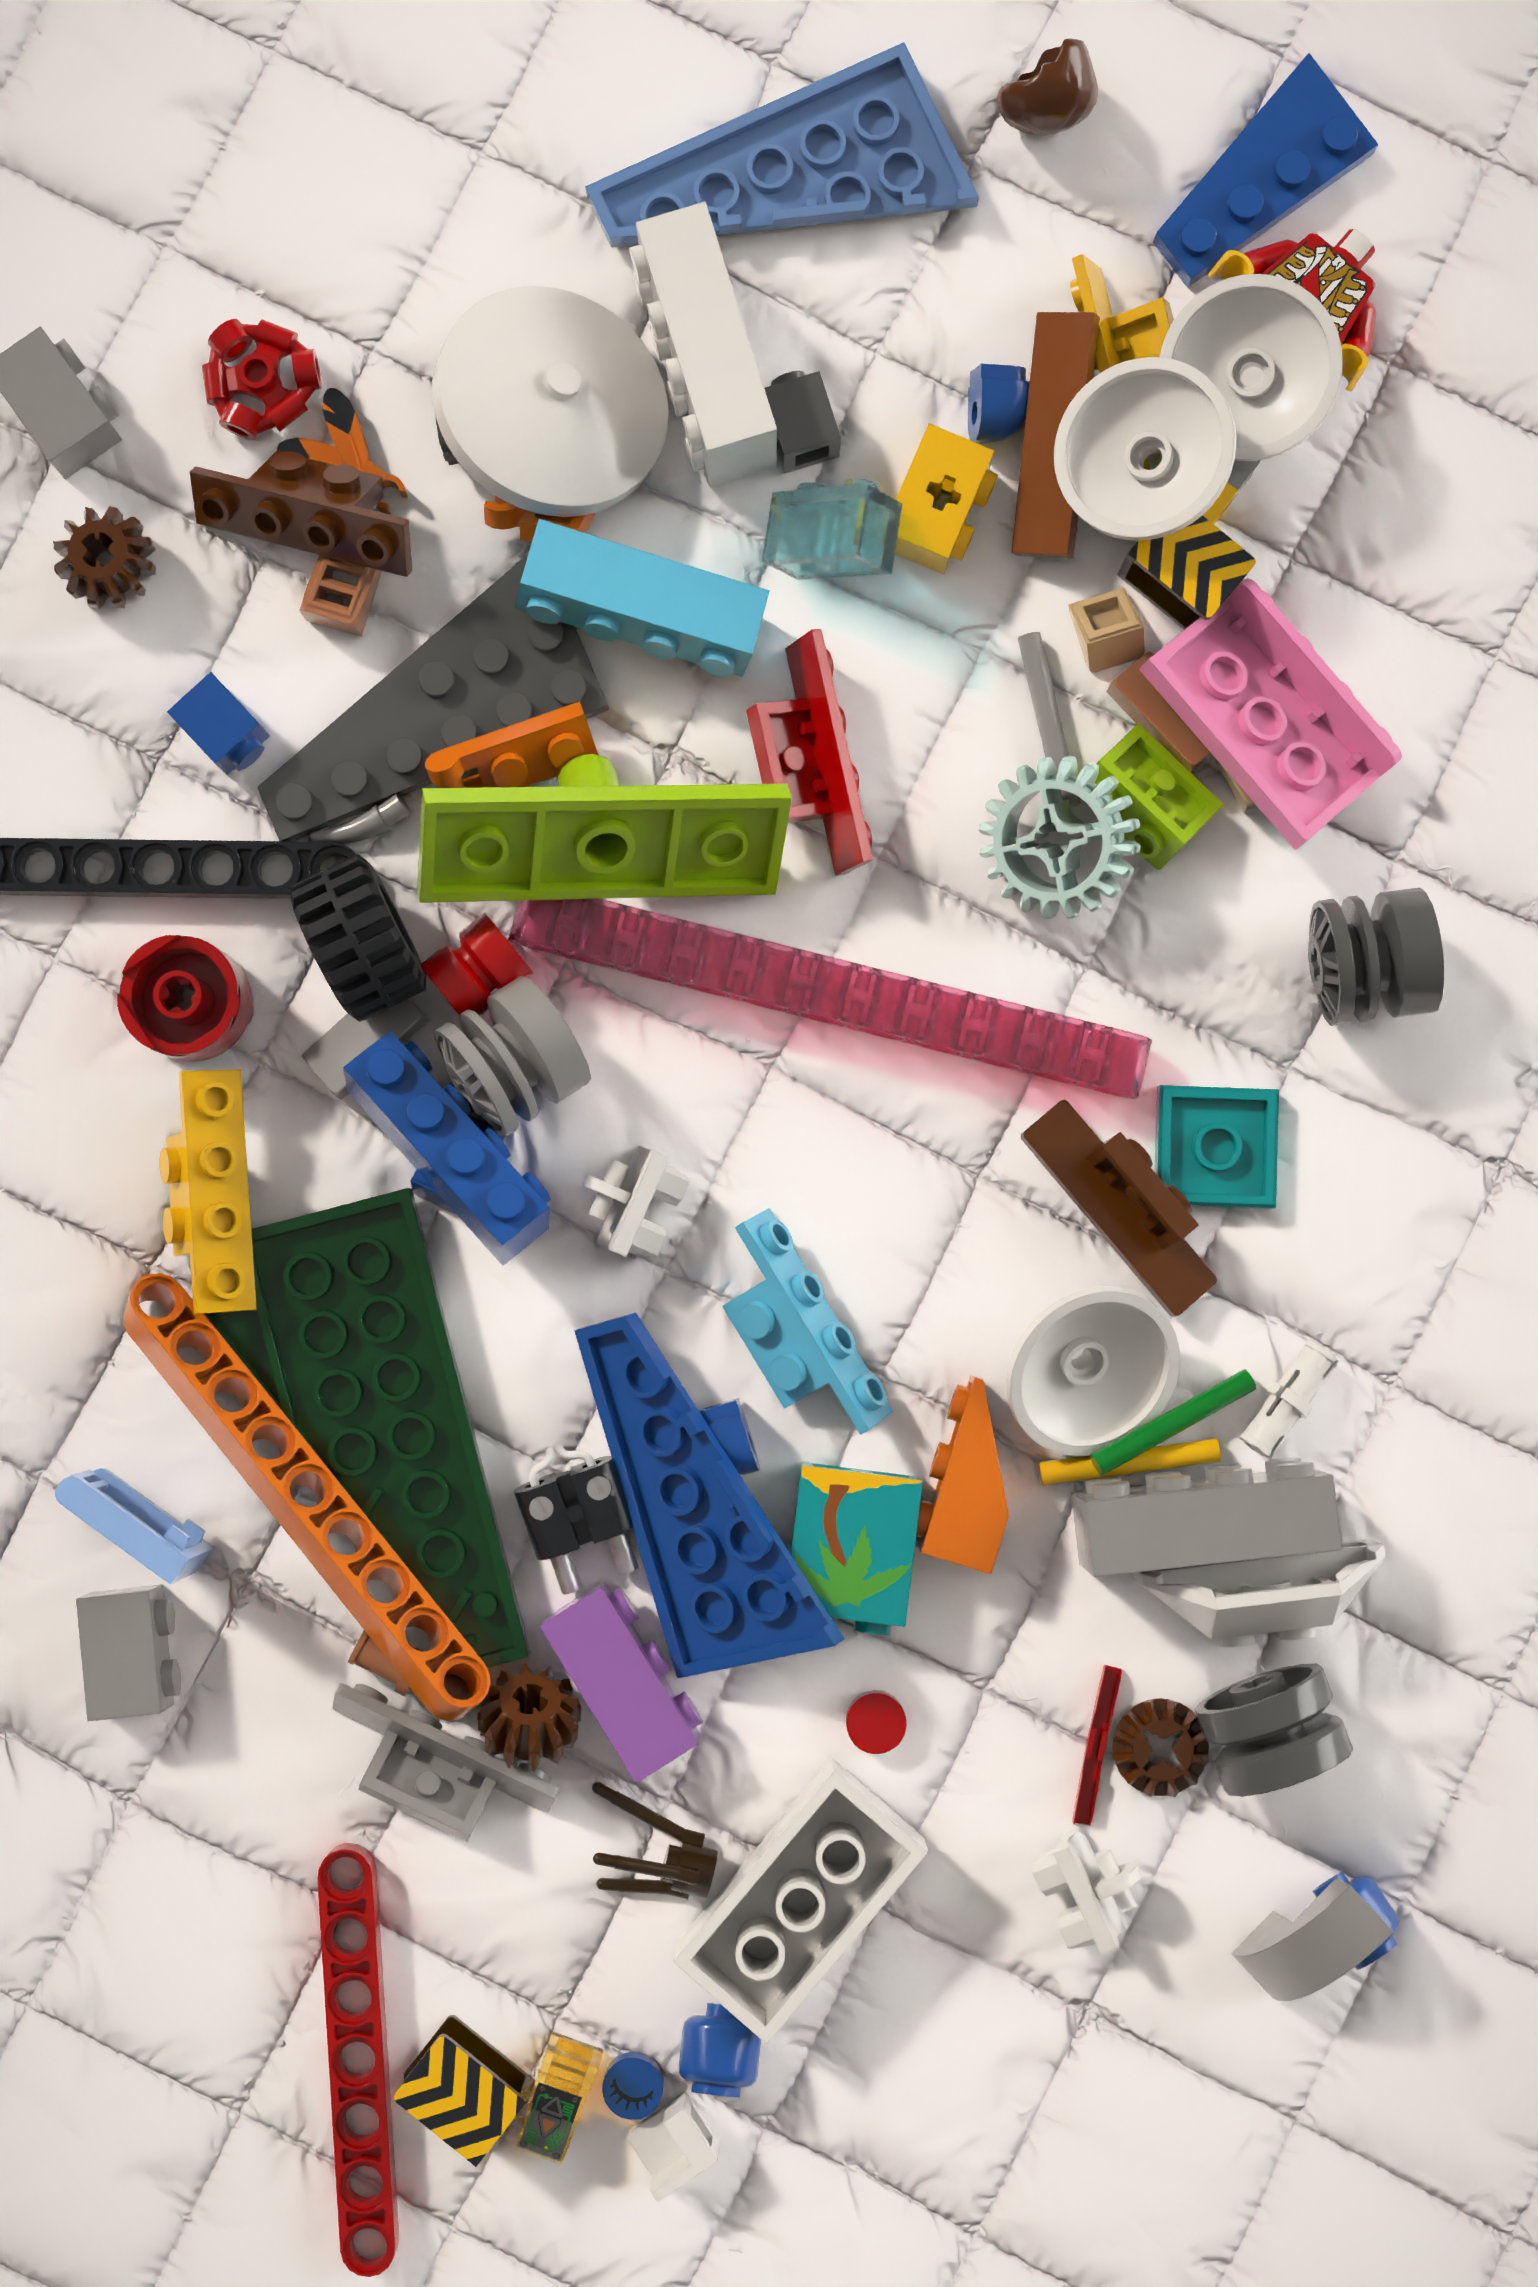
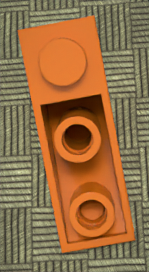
M970 1375L967 1387L959 1384L955 1387L947 1413V1419L956 1421L949 1445L939 1442L936 1448L929 1477L938 1479L932 1502L924 1500L920 1502L916 1536L921 1537L918 1544L921 1553L992 1574L1009 1513L984 1380Z

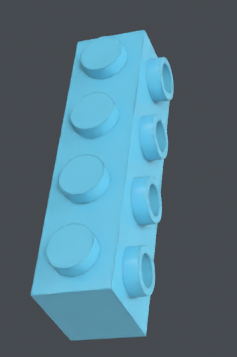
M538 519L514 608L526 611L531 618L542 623L556 624L563 622L582 628L589 636L601 641L612 642L622 640L641 646L647 654L656 658L673 659L677 657L697 663L702 670L715 676L727 677L733 674L743 677L754 652L770 590Z

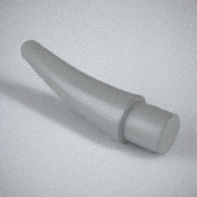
M395 794L381 805L375 804L365 813L346 823L311 832L308 835L309 842H337L344 844L372 838L392 830V825L409 815L410 810L404 800L398 794Z

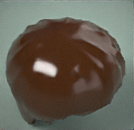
M1073 38L1064 39L1061 46L1045 50L1032 72L1022 74L1018 77L1017 81L1001 86L998 90L997 103L999 112L1007 124L1022 133L1045 136L1067 131L1090 115L1097 103L1099 88L1089 51L1084 41Z

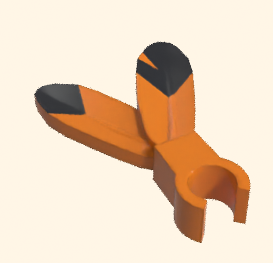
M329 388L325 391L322 403L325 422L335 446L299 437L283 440L277 446V451L297 452L305 458L334 465H350L358 471L382 476L383 490L393 487L399 490L402 498H408L404 484L398 477L386 474L370 461L367 444L357 414L350 400L336 388ZM380 501L375 506L379 512L391 515L388 503Z

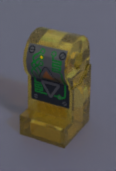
M552 2031L529 2097V2107L515 2149L560 2165L562 2164L589 2091H591L599 2070L603 2053L602 2048Z

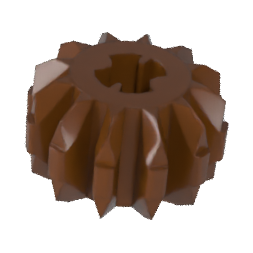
M109 506L101 519L93 508L85 507L83 515L85 523L80 527L72 520H64V528L71 535L70 540L61 539L53 541V549L60 556L64 557L54 565V571L60 579L68 580L66 591L73 598L80 599L86 596L87 602L92 608L101 609L109 597L117 608L125 609V592L129 589L138 596H145L146 589L138 580L139 576L156 575V566L152 561L146 559L156 551L155 544L150 537L141 536L144 526L136 517H130L123 521V514L119 509ZM106 550L113 556V559L104 566L97 558Z
M524 1663L519 1671V1675L516 1677L501 1670L499 1677L496 1679V1686H490L488 1694L481 1702L480 1712L477 1713V1729L480 1731V1736L485 1737V1747L488 1749L489 1756L504 1753V1761L508 1769L519 1760H528L527 1763L534 1772L540 1763V1758L544 1757L558 1764L560 1757L563 1756V1748L574 1747V1743L578 1738V1722L581 1721L582 1708L579 1698L573 1696L570 1678L554 1681V1673L550 1666L540 1674H531L530 1669Z

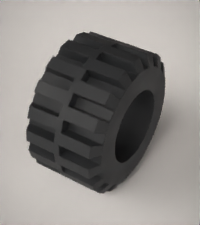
M356 854L291 886V904L305 940L332 992L350 1016L358 1022L364 1021L426 990V974L421 968V960L385 886L373 866L366 859Z

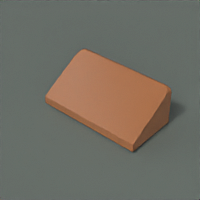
M1149 650L1114 679L1106 692L1136 724L1140 723L1183 766L1192 772L1211 753L1139 670L1154 655Z

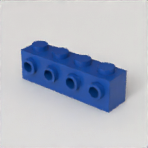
M390 1030L343 1067L347 1091L498 1262L504 1266L549 1229L550 1207L547 1203L551 1198L547 1190L533 1174L527 1172L521 1176L507 1160L511 1157L509 1149L492 1129L487 1128L482 1132L468 1117L472 1113L471 1108L459 1091L450 1084L442 1088L430 1075L429 1072L433 1068L422 1050L412 1041L403 1045Z

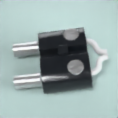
M562 1443L545 1448L546 1458L531 1470L530 1482L519 1486L513 1492L535 1555L538 1560L550 1559L562 1594H570L582 1588L570 1552L580 1549V1545L591 1541L594 1544L604 1540L608 1541L620 1575L637 1570L639 1565L627 1531L631 1530L633 1525L613 1458L611 1456H603L594 1459L586 1451H567ZM555 1451L563 1459H582L585 1461L584 1463L572 1466L569 1471L557 1475V1472L538 1478L542 1471L553 1464L556 1456Z

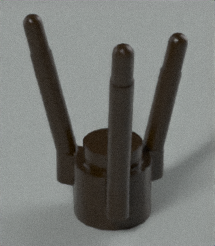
M595 1782L592 1785V1791L595 1794L681 1842L680 1846L668 1845L663 1863L621 1855L595 1853L593 1862L597 1865L660 1877V1880L600 1878L596 1882L597 1888L600 1890L630 1893L667 1894L687 1900L689 1895L707 1898L715 1872L718 1850L703 1846L705 1834L685 1829L619 1791H615L601 1782Z

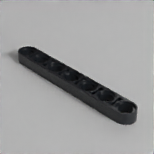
M0 838V895L291 899V886L319 873L321 865L327 858L334 855L350 858L356 855V853L345 844L337 842ZM36 852H50L55 860L53 875L42 883L31 882L26 876L25 871L27 860ZM94 853H109L114 859L115 864L113 875L104 883H90L84 873L85 862ZM166 853L170 855L174 863L172 876L163 884L154 885L148 883L143 874L144 863L153 854ZM213 854H226L231 858L234 868L230 879L224 884L216 886L206 883L202 875V868L206 859ZM272 855H286L291 860L293 866L291 877L283 885H267L261 875L262 864Z

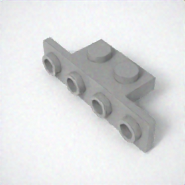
M340 1683L334 1694L332 1709L384 1735L359 1784L358 1790L467 1843L494 1788L545 1813H549L560 1788L550 1783L551 1777L542 1769L537 1767L533 1772L528 1763H519L517 1767L513 1765L508 1769L505 1761L495 1757L496 1755L489 1756L484 1741L470 1736H465L462 1741L441 1731L442 1724L432 1716L417 1710H410L409 1714H406L387 1705V1697L370 1686L356 1684L352 1688Z

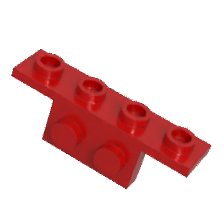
M811 629L785 648L796 699L756 703L746 710L762 784L788 785L792 796L788 823L823 819L835 876L845 875L873 861L871 853L872 834L869 825L864 821L858 794L859 775L856 767L851 763L845 736L846 717L843 709L838 705L832 678L834 672L833 659L829 650L826 649L822 629Z

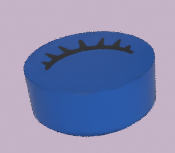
M627 2052L619 2055L609 2064L604 2075L602 2093L606 2105L614 2114L628 2120H637L650 2115L658 2107L662 2099L664 2088L662 2070L658 2063L647 2054Z

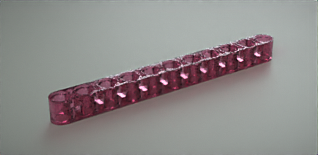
M603 899L520 900L517 903L508 941L541 952L1130 1099H1139L1153 1042L1148 1037L1129 1031Z

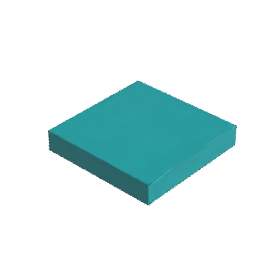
M1157 1086L1155 1173L1166 1186L1172 1185L1187 1198L1191 1206L1276 1209L1279 1089Z

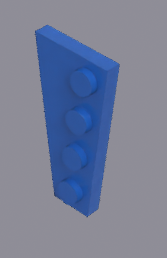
M1308 53L1156 232L1153 243L1188 288L1208 274L1226 251H1240L1371 157L1379 144L1311 54Z

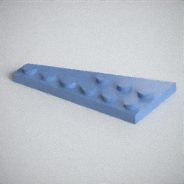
M905 42L585 186L587 198L611 248L639 245L636 222L706 201L716 236L973 208L978 206L979 196Z

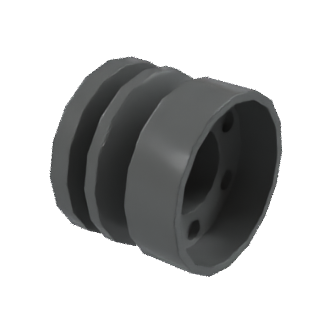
M1421 887L1381 892L1375 896L1371 917L1364 901L1357 895L1345 898L1342 901L1341 907L1334 899L1318 900L1313 904L1309 922V969L1319 1007L1324 1019L1330 1026L1351 1022L1353 1014L1360 1022L1375 1019L1380 997L1386 1011L1393 1018L1438 1011L1443 998L1444 954L1435 909L1427 892Z

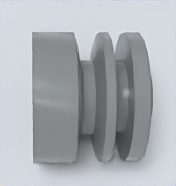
M524 976L518 977L488 997L487 1004L494 1026L491 1027L475 1011L468 1009L461 1013L459 1018L463 1032L456 1025L447 1022L436 1029L434 1033L437 1047L443 1057L446 1071L453 1085L467 1101L471 1110L479 1115L502 1138L517 1130L519 1125L515 1112L528 1122L537 1117L539 1111L531 1089L532 1087H535L549 1101L558 1104L589 1084L592 1079L587 1060L568 1024L541 988L531 979Z

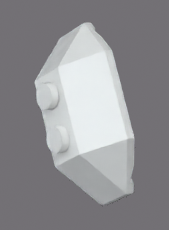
M1372 1539L1341 1542L1342 1550L1135 1572L1134 1579L1211 1640L1219 1639L1220 1647L1233 1648L1253 1645L1256 1643L1255 1634L1279 1632L1280 1640H1302L1315 1637V1627L1330 1626L1336 1622L1385 1558V1549L1382 1543Z

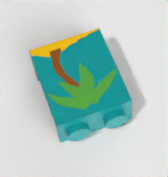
M801 1462L791 1555L831 1618L855 1621L854 1630L877 1635H890L891 1625L906 1626L923 1484L920 1476Z

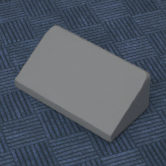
M410 998L361 1022H358L347 1013L307 1049L301 1057L331 1093L342 1100L349 1094L343 1067L390 1030L404 1044L429 1019Z

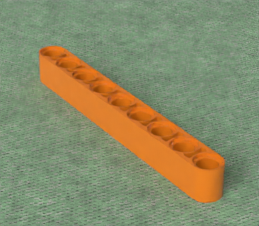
M162 1273L149 1274L140 1278L133 1286L123 1313V1325L128 1335L428 1711L436 1718L445 1721L459 1720L469 1714L486 1697L491 1684L490 1673L482 1659L205 1314H194L193 1299L181 1284L173 1277ZM145 1301H156L166 1308L169 1315L162 1318L148 1316L142 1311L139 1304ZM193 1347L203 1354L205 1362L199 1365L186 1363L179 1357L177 1349ZM219 1393L234 1395L240 1400L242 1410L237 1412L223 1410L217 1405L214 1395ZM257 1439L271 1441L278 1448L280 1457L276 1459L260 1457L255 1452L252 1442ZM294 1486L309 1488L317 1498V1505L314 1507L299 1505L293 1500L290 1488ZM331 1533L345 1534L352 1540L355 1553L351 1555L337 1553L331 1547L328 1535ZM379 1580L388 1585L392 1592V1602L381 1603L373 1599L367 1590V1581ZM407 1627L422 1629L430 1639L429 1651H419L409 1645L405 1635ZM453 1674L465 1681L469 1693L467 1700L453 1698L447 1692L444 1685L445 1675Z

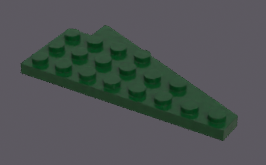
M412 1188L401 1189L251 1229L257 1310L205 1313V1316L485 1663L486 1667L529 1657L531 1651Z

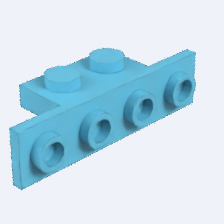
M770 1208L734 1227L765 1277V1280L722 1307L783 1408H787L829 1383L860 1435L869 1431L894 1411L887 1401V1394L883 1384L875 1375L870 1373L856 1350L852 1333L843 1323L839 1322L824 1297V1289L821 1282L812 1272L808 1271L795 1250L788 1228L775 1217Z

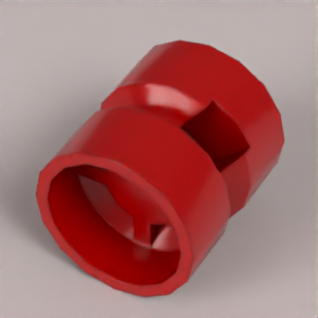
M485 912L459 932L460 948L454 949L445 946L442 949H438L421 963L422 970L459 1016L468 1009L475 1011L481 1016L489 1010L487 1000L492 995L494 989L499 990L520 976L528 978L533 974L530 967Z

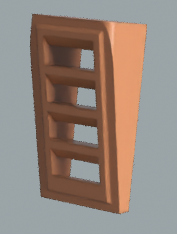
M319 555L307 584L299 611L306 621L362 637L382 571ZM334 570L360 577L357 586L333 580ZM330 591L352 598L349 607L326 601L327 592Z

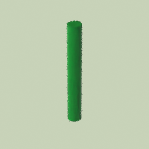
M1243 1369L1090 1454L1091 1461L1097 1472L1103 1476L1255 1391L1256 1384L1250 1373Z

